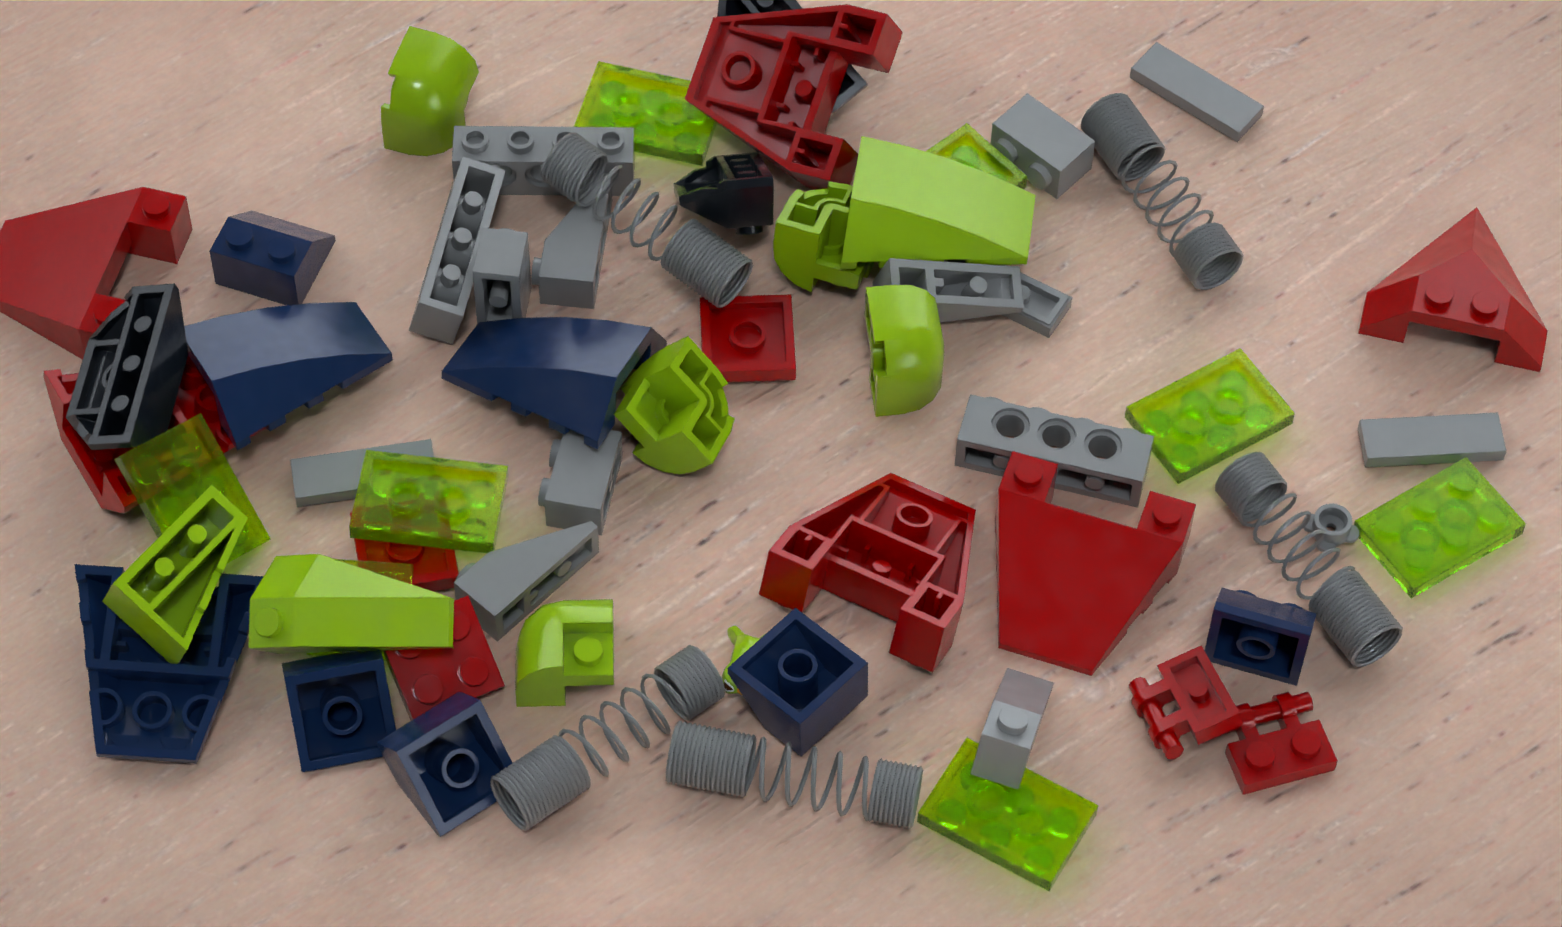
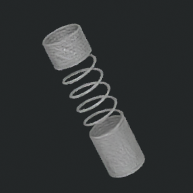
M1114 93L1102 97L1093 103L1082 118L1081 129L1086 135L1095 140L1094 148H1096L1116 178L1122 181L1123 188L1130 193H1134L1133 201L1137 207L1146 210L1145 218L1148 223L1158 226L1157 234L1160 240L1170 243L1169 251L1194 287L1200 290H1207L1229 280L1242 264L1244 256L1242 251L1222 224L1211 223L1214 216L1212 211L1202 210L1194 213L1202 199L1200 194L1191 193L1181 197L1188 189L1189 179L1187 177L1171 179L1178 166L1176 161L1167 160L1160 162L1166 148L1128 95ZM1166 164H1173V171L1163 181L1151 188L1139 190L1140 185L1154 170ZM1142 177L1135 190L1129 188L1125 182ZM1176 181H1185V187L1174 198L1163 204L1150 207L1157 195L1167 186ZM1159 188L1150 198L1147 207L1140 204L1137 199V193H1146ZM1197 197L1196 205L1188 213L1174 221L1163 223L1164 218L1176 205L1187 198ZM1170 205L1162 215L1159 223L1152 221L1149 216V210H1156ZM1209 214L1210 218L1206 224L1196 227L1183 238L1175 240L1176 235L1189 221L1199 215ZM1186 219L1176 229L1171 240L1165 238L1161 233V226H1170ZM1173 243H1179L1174 251Z
M576 132L565 135L557 142L543 163L541 170L543 181L549 183L550 186L563 194V196H566L570 201L576 202L579 207L593 205V215L596 220L602 221L611 218V228L614 233L622 234L630 231V243L633 247L638 248L648 245V255L651 260H661L662 268L669 271V274L676 276V279H680L681 282L687 284V287L694 289V292L704 297L705 300L715 305L716 308H722L729 304L742 290L752 272V259L746 257L745 254H741V251L734 249V246H731L727 241H723V238L717 236L716 233H713L696 219H690L676 232L666 246L662 256H653V242L674 219L678 209L677 205L671 206L662 215L655 226L651 238L640 244L634 242L633 234L635 227L652 211L659 199V192H653L643 202L632 225L623 230L616 229V215L637 193L641 185L640 178L634 179L625 188L612 213L604 217L598 216L596 212L598 201L616 184L622 173V165L615 166L607 174L596 193L595 199L585 204L581 203L579 200L590 193L602 177L607 166V155ZM618 170V172H617L616 176L614 177V179L612 180V182H611V183L608 185V187L603 191V189H604L605 185L607 184L608 180H609V179L611 178V176ZM636 184L629 197L622 203L629 190ZM654 198V200H653V202L651 203V205L649 206V208H648V209L644 212V214L641 216V214H642V212L644 211L645 207H646V206L648 205V203ZM672 212L666 223L661 227L664 220Z
M1251 452L1241 456L1227 466L1216 481L1215 491L1243 526L1254 527V541L1261 545H1269L1267 550L1268 559L1275 563H1283L1282 577L1287 581H1298L1296 586L1297 595L1301 599L1310 600L1309 611L1317 613V621L1323 626L1331 639L1334 640V643L1337 644L1345 657L1348 658V661L1354 667H1362L1377 661L1387 654L1401 638L1403 627L1397 622L1391 612L1388 611V608L1385 607L1360 573L1355 571V567L1347 566L1335 572L1320 586L1313 596H1305L1301 593L1300 586L1302 581L1318 575L1331 566L1339 557L1341 549L1335 547L1321 553L1305 568L1300 577L1292 578L1286 574L1288 562L1305 556L1323 541L1326 534L1324 529L1315 530L1302 538L1290 550L1285 559L1279 560L1272 556L1271 549L1273 544L1287 540L1302 530L1310 521L1311 512L1304 511L1291 517L1276 531L1271 541H1261L1257 537L1259 526L1273 522L1292 508L1297 498L1295 493L1285 494L1287 482L1274 468L1268 458L1262 452ZM1293 497L1292 501L1281 512L1262 521L1280 502ZM1307 515L1304 522L1295 530L1278 538L1283 530L1292 522ZM1258 519L1256 523H1253V524L1247 523V522H1250V521H1253V520ZM1317 534H1322L1313 545L1292 557L1295 551L1308 539ZM1332 552H1336L1333 558L1324 566L1307 574L1322 558Z
M688 645L655 667L654 674L643 675L640 685L641 692L634 688L625 687L621 690L620 705L604 701L600 706V720L594 716L583 715L579 722L580 734L573 730L562 729L559 732V736L553 735L552 738L541 743L507 768L505 767L495 776H492L490 783L493 794L508 818L518 828L527 831L590 788L591 782L588 771L577 752L562 738L565 733H569L583 743L595 768L603 776H608L609 771L605 762L585 738L583 722L586 719H590L601 726L618 757L624 762H629V755L624 745L605 723L603 710L607 705L613 706L623 713L630 731L641 746L647 749L650 747L646 733L625 708L624 694L628 691L637 694L643 699L656 726L664 734H670L671 730L666 718L646 696L644 682L647 678L655 679L657 687L668 705L675 713L687 721L722 699L725 695L723 680L707 655L699 648ZM653 710L656 712V714L658 715V717L661 719L663 725L659 722V720H658V718L656 717V715L654 714ZM634 726H635L636 729L639 731V733L641 734L642 738L639 736V734H638L637 731L635 730Z
M682 721L677 722L674 728L666 766L667 783L672 782V784L677 783V785L682 784V786L686 785L687 787L691 786L692 788L696 787L697 789L701 788L702 790L706 789L707 791L711 790L712 792L716 791L717 793L721 792L727 795L730 793L731 795L735 794L736 796L744 797L753 780L760 759L759 789L762 800L767 802L777 788L786 762L785 797L789 807L794 806L799 800L811 768V805L814 811H819L828 797L837 770V810L840 816H844L852 805L863 773L862 811L864 819L869 822L873 820L874 823L878 821L879 824L883 822V824L888 823V825L908 827V829L913 827L922 783V766L917 767V765L912 766V764L908 766L907 763L903 765L902 762L898 764L897 761L893 763L892 760L888 762L887 759L883 761L882 758L878 760L867 813L869 759L867 756H864L848 802L842 811L843 753L841 751L837 752L825 791L818 806H816V746L812 747L799 788L791 802L790 767L792 744L790 741L785 745L773 785L765 797V737L760 739L755 756L756 736L754 734L751 736L750 734L746 735L745 733L741 734L740 732L716 729V727L701 726V724L697 726L696 723L693 725L692 723L687 724V722L682 723Z

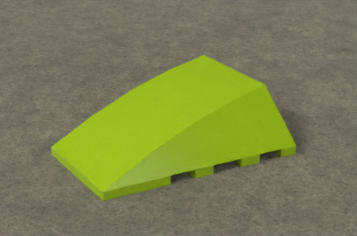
M861 136L840 269H857V262H878L879 268H883L889 258L942 262L944 260H964L965 263L989 265L1027 264L1036 195L994 175L952 159L909 146Z

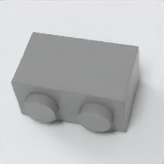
M1028 93L992 123L990 152L1002 164L1010 165L1028 178L1034 187L1045 190L1056 199L1092 168L1095 140Z
M482 227L473 267L477 324L485 321L526 318L532 288L528 232L515 231L509 228L492 229Z
M570 430L565 435L563 434L561 440H553L549 457V467H553L550 479H542L538 496V505L545 507L546 526L566 529L592 521L598 526V535H602L622 462V432L611 430L598 449L584 444V435Z

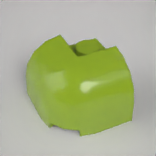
M409 26L388 72L389 76L395 77L391 88L390 104L384 103L381 106V125L385 149L408 155L431 156L444 153L453 147L454 126H466L464 110L468 102L469 92L479 73L475 59L464 47L446 36Z
M828 181L827 189L809 190L807 192L797 189L787 200L775 223L773 251L774 259L781 272L795 285L812 292L817 280L820 279L836 286L857 290L863 277H869L874 262H857V269H840L852 185Z
M913 285L866 287L864 316L871 351L869 382L875 417L900 415L920 410L934 400L942 383L944 340L935 297L927 290Z
M689 336L659 350L634 371L621 387L625 397L613 414L639 441L632 452L635 456L655 469L679 475L695 472L713 464L728 438L735 420L734 417L728 414V402L723 387L728 382L719 369Z
M613 599L563 600L542 605L525 620L516 646L515 694L517 707L566 706V686L614 685Z

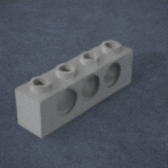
M454 126L452 151L453 179L455 178L461 158L464 156L506 170L499 195H563L550 186L549 183L542 180L541 170L546 157L557 142L565 135L576 132L582 138L588 140L589 143L595 145L596 148L603 151V153H606L608 161L604 173H609L615 166L622 165L621 176L612 187V196H621L625 188L634 180V127ZM618 170L612 175V180L616 176ZM634 186L629 190L626 196H629L631 194V192L634 189Z
M462 156L451 186L409 331L453 345L473 285V267L482 227L489 228L506 170Z
M970 394L957 438L954 466L1003 477L1011 453L1015 451L1058 464L1055 489L1138 508L1150 462L1154 436L1143 434L1132 428L1121 429L1095 423L1088 418L1068 417L1051 413L1039 407L1028 408L1006 403L995 397L984 398ZM1096 456L1105 457V458H1107V459H1100V458H1097Z

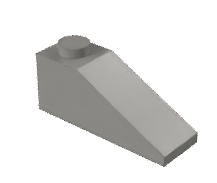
M603 173L591 192L579 200L581 203L585 204L595 199L596 193L608 173ZM611 176V178L608 180V182H607V184L605 185L603 191H604V190L608 187V185L612 182V176ZM612 188L598 201L596 209L598 216L604 217L611 213L613 202ZM575 204L545 239L542 258L534 257L531 283L532 285H539L540 304L595 308L609 219L596 220L593 215V205L579 207Z
M889 258L873 280V286L913 285L927 290L935 297L940 323L1017 313L1024 309L1020 266Z
M589 521L488 552L478 562L470 563L460 571L454 582L455 599L457 600L468 595L481 628L498 642L599 553L598 526Z
M1007 668L982 731L971 775L1019 789L1054 682Z

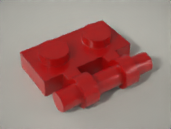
M1202 645L1157 665L1162 680L1149 685L1145 678L1138 677L1129 684V690L1133 695L1131 699L1132 706L1139 717L1146 719L1149 725L1148 735L1153 745L1158 749H1162L1167 759H1176L1183 754L1184 748L1179 741L1181 735L1191 731L1197 744L1200 745L1243 725L1240 712ZM1174 701L1179 710L1166 716L1163 711L1164 705Z
M1289 692L1273 695L1272 701L1251 707L1248 703L1236 705L1243 725L1226 733L1236 731L1240 740L1228 743L1225 755L1242 795L1335 770L1338 760L1320 720L1301 724L1297 716L1298 714L1313 711V701L1309 692L1293 696ZM1275 720L1278 721L1281 730L1259 735L1256 725Z

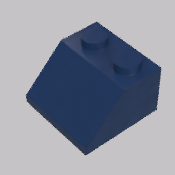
M255 211L229 216L209 251L215 284L283 305L302 304L336 241L335 235Z
M1221 588L1214 606L1204 651L1212 663L1297 686L1317 613L1304 610L1296 604H1281L1259 598L1248 591H1233Z
M794 608L728 667L729 676L764 728L785 745L790 741L792 750L800 756H803L868 696V662L797 608Z
M381 650L339 652L282 663L302 772L383 757L376 742L396 731Z
M457 692L376 742L400 788L440 837L497 802L491 788V777L513 763L481 700L462 692Z

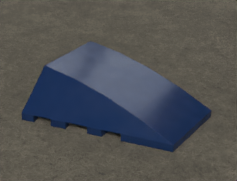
M356 302L306 303L268 307L224 315L184 326L189 357L213 392L220 424L237 451L251 443L250 435L264 427L269 431L276 429L286 423L285 415L303 404L310 409L324 401L323 393L336 385L344 389L393 360L392 352Z
M536 317L479 322L442 370V379L490 401L498 397L511 402L512 411L525 417L531 412L549 420V428L564 435L573 430L584 435V444L598 449L615 425V416L613 414L616 411L617 391L632 369H637L652 355L666 347L667 341L652 327L609 320Z
M74 564L80 597L79 609L85 641L84 653L89 677V697L97 757L197 763L248 637L250 598L263 576L221 574L219 587H215L186 653L178 664H171L102 602L111 585L125 572L124 568Z

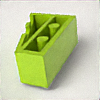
M211 485L111 585L102 602L169 663L178 664L193 639L196 628L209 604L213 591L248 517Z

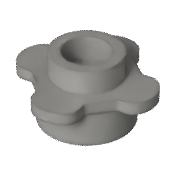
M1325 504L1319 507L1315 514H1311L1310 521L1304 527V530L1307 532L1319 529L1326 531L1325 538L1317 546V549L1321 552L1335 548L1345 542L1354 543L1359 537V529L1357 526L1352 525L1350 512L1338 504ZM1327 527H1332V528H1334L1335 530H1334V531H1329V530L1327 529ZM1317 534L1314 538L1318 540L1322 534Z

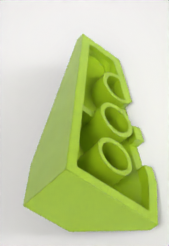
M321 554L276 556L250 598L248 648L275 654L453 648L454 598Z

